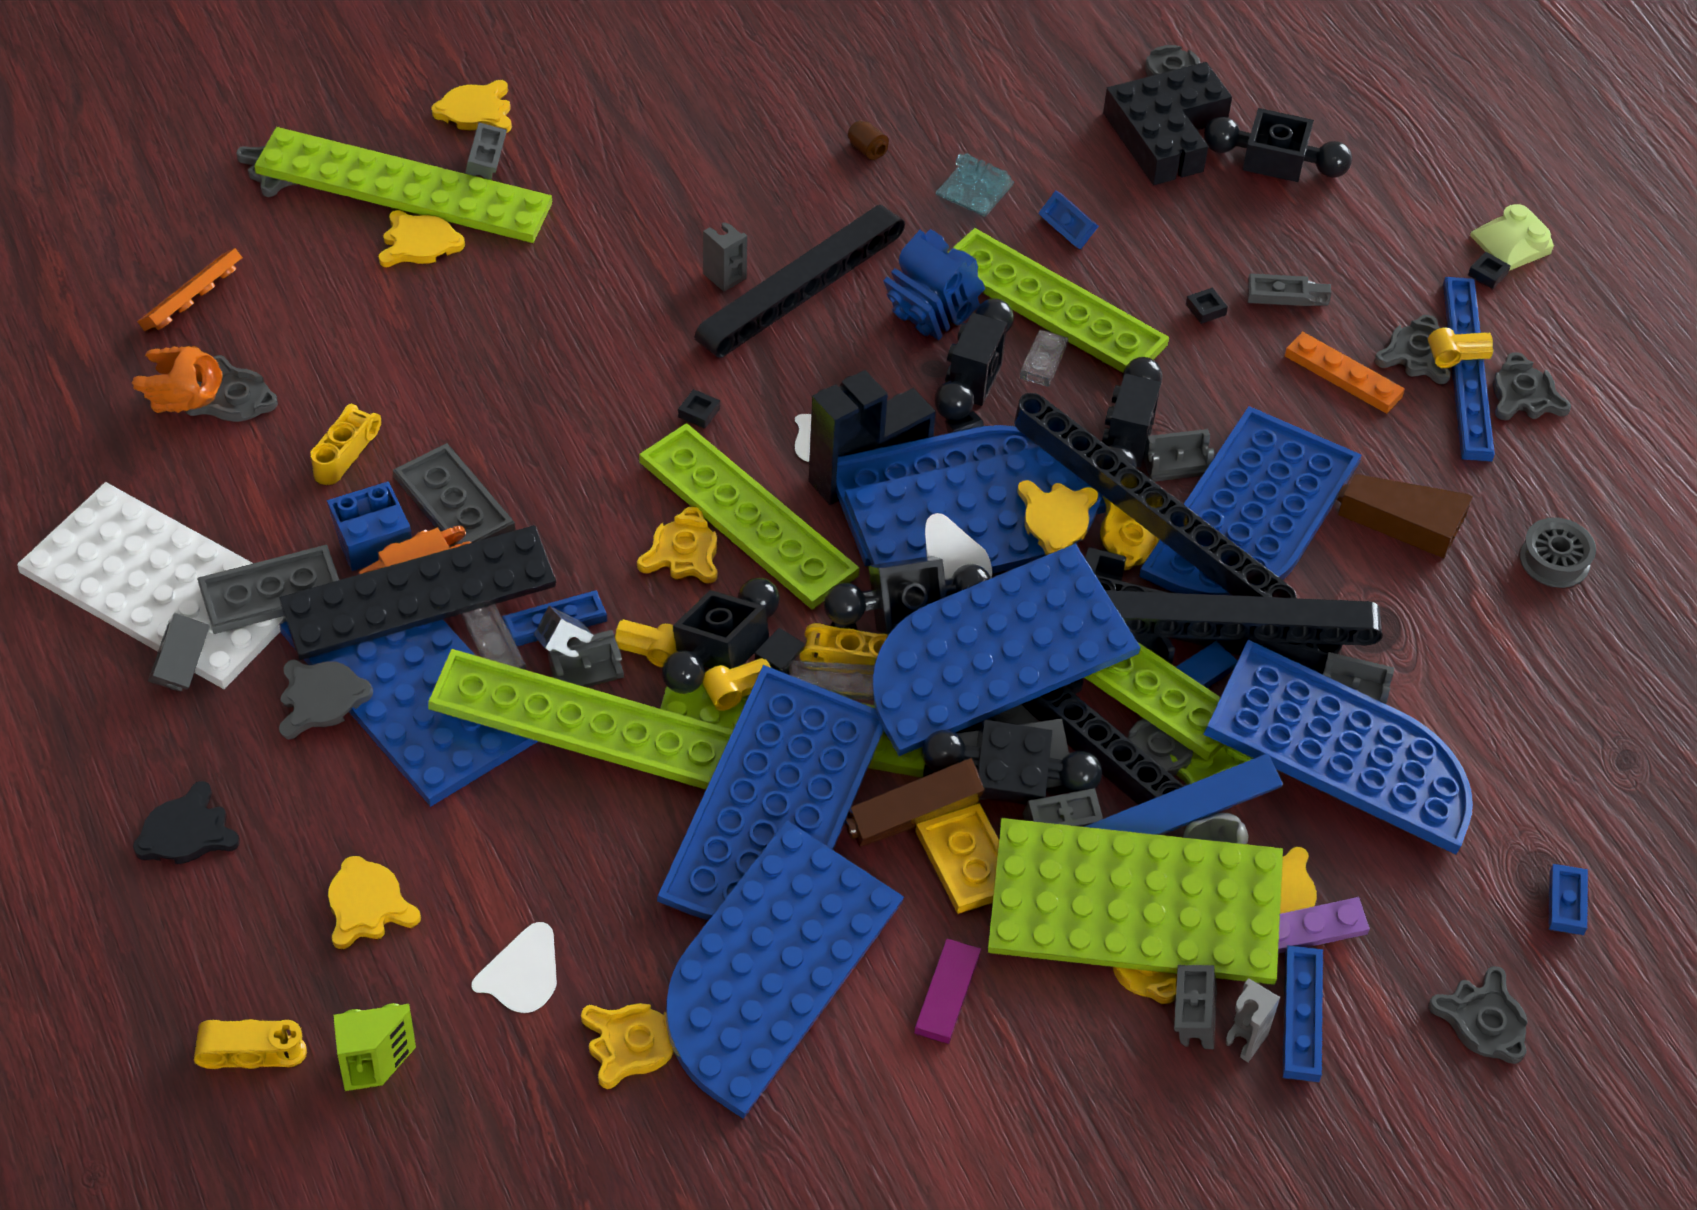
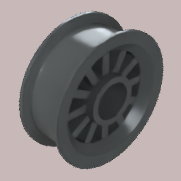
M1545 518L1535 522L1528 529L1525 543L1520 551V560L1524 570L1536 581L1551 587H1571L1581 583L1587 577L1590 564L1596 555V544L1591 534L1576 522L1564 518Z

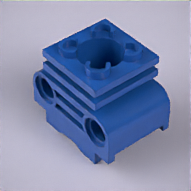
M932 229L926 234L919 230L900 253L899 265L902 272L894 268L891 272L894 281L886 277L883 282L888 292L886 295L892 302L894 314L903 321L908 319L917 325L915 328L924 336H929L930 334L939 341L943 337L940 328L946 332L950 329L948 320L955 325H960L980 305L978 296L985 290V286L978 277V264L975 258L965 251L954 248L947 253L949 245L941 235Z

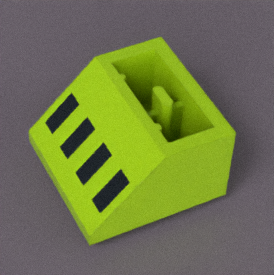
M393 1003L384 1005L382 1008L369 1010L351 1009L342 1014L334 1015L337 1055L345 1091L382 1086L416 1048L409 1004L399 1005Z

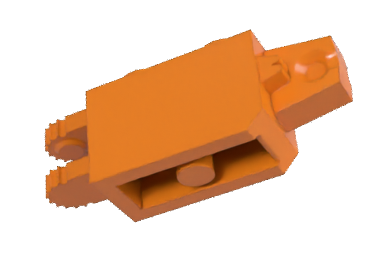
M461 525L442 532L438 527L430 531H421L409 540L386 546L382 551L378 552L379 560L359 571V574L472 542L466 541L449 548V545L458 542L466 536V531Z

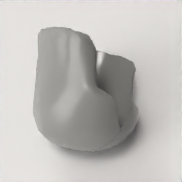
M1217 813L1188 824L1184 830L1183 838L1247 844L1248 832L1245 824L1241 822L1239 817L1230 813Z

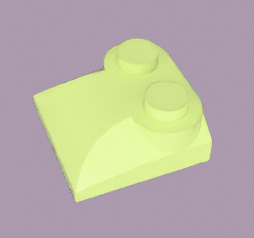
M1521 204L1506 207L1503 216L1473 230L1470 234L1485 252L1511 265L1510 270L1550 255L1554 247L1550 230L1527 207Z

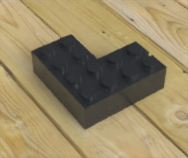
M1203 62L1107 87L1103 114L1151 183L1157 185L1176 179L1180 153H1182L1179 176L1181 178L1204 172L1209 146L1197 130L1206 128L1207 124L1214 118L1229 117L1232 95L1209 64Z
M864 370L841 381L840 387L835 384L827 389L820 390L812 396L808 481L829 505L839 501L836 494L838 457L934 436L936 411L914 388L902 394L899 393L887 401L888 393Z

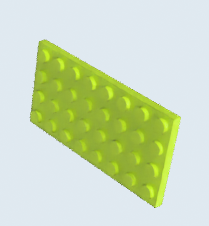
M1002 818L988 953L1177 974L1178 965H1214L1215 976L1219 979L1247 981L1249 978L1256 983L1275 985L1278 965L1283 848Z

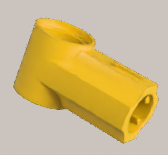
M1439 328L1428 337V343L1435 364L1440 368H1451L1461 360L1490 359L1493 354L1491 333L1455 334L1450 328Z
M623 619V621L620 620L617 626L615 640L618 648L647 656V659L658 667L662 668L665 660L672 653L677 652L672 624L665 623L659 625L658 628Z
M761 658L732 669L723 665L715 666L705 672L702 684L715 708L719 711L729 710L739 704L742 697L750 695L762 666L765 665L771 668L767 659Z

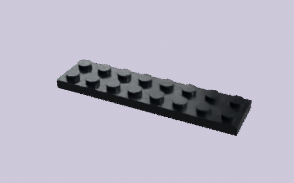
M533 525L281 596L279 599L300 661L556 587V579L536 526Z

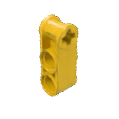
M352 403L345 407L340 417L311 451L313 474L318 483L332 485L341 479L367 444L377 435L381 426V416L376 413L368 414L358 410V407Z
M813 623L806 627L804 635L807 640L804 650L800 653V660L811 667H823L844 672L873 675L878 653L888 634L870 633Z
M206 1020L198 1026L194 1062L198 1066L207 1069H219L222 1067H242L248 1069L259 1067L289 1068L302 1063L306 1057L307 1048L302 1040V1030L299 1024L292 1020ZM287 1029L290 1030V1036L287 1034ZM287 1051L289 1058H286L284 1052Z

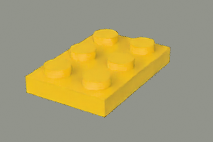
M980 803L916 824L915 832L957 914L993 903L999 839Z

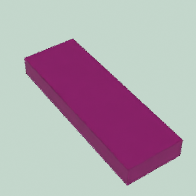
M946 939L917 1020L914 1034L947 1044L950 1043L980 957L981 948Z

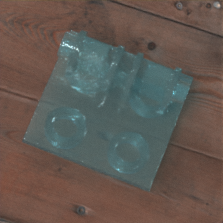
M959 154L955 162L959 167L936 191V195L986 217L1013 186L1014 181L1011 180L1010 175H1007L1008 172L1006 170L996 168L990 163L985 166V161L980 160L978 162V159L970 156V154Z

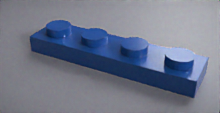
M1287 945L1285 951L1283 1078L1320 1082L1322 1076L1323 949Z

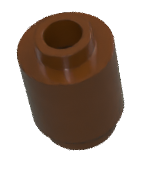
M859 120L849 128L848 139L851 145L870 160L878 159L887 152L889 145L888 137L871 123Z

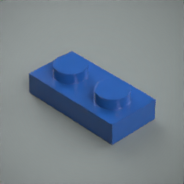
M1056 190L1038 213L1079 249H1082L1099 227L1062 193Z
M1552 864L1549 874V930L1584 935L1587 930L1588 869Z

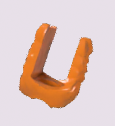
M196 346L165 347L164 349H151L145 354L149 361L157 363L155 369L161 375L150 377L136 376L132 381L133 388L144 393V398L151 401V408L154 412L175 411L179 413L190 409L202 408L214 401L219 386L222 383L223 372L219 368L218 362L211 355L201 351Z

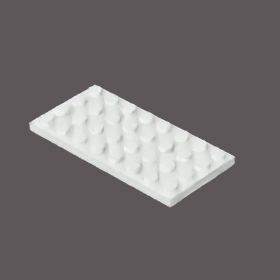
M107 482L99 487L17 564L19 573L157 652L168 621L174 613L209 624L210 628L194 673L222 689H225L280 633L279 625L286 621L285 616L213 634L197 578L253 563Z

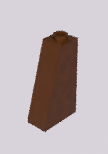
M1355 474L1349 485L1344 483L1339 492L1337 501L1341 502L1338 515L1445 558L1467 516L1473 496L1466 493Z
M970 758L850 807L848 819L845 820V826L851 839L856 838L859 847L916 828L918 823L975 805L985 789L973 759Z

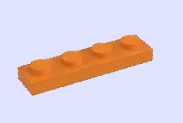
M236 248L221 254L137 321L144 331L156 327L157 330L162 329L173 320L170 315L176 310L181 313L194 304L191 298L199 293L202 296L216 286L213 283L215 279L219 276L224 279L237 269L234 264L243 257Z
M1303 331L1286 348L1285 357L1386 414L1403 397L1405 388Z

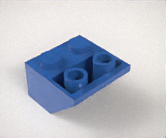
M389 481L327 500L341 549L351 571L367 567L378 561V552L382 551L386 546L392 543H401L412 538L410 524Z

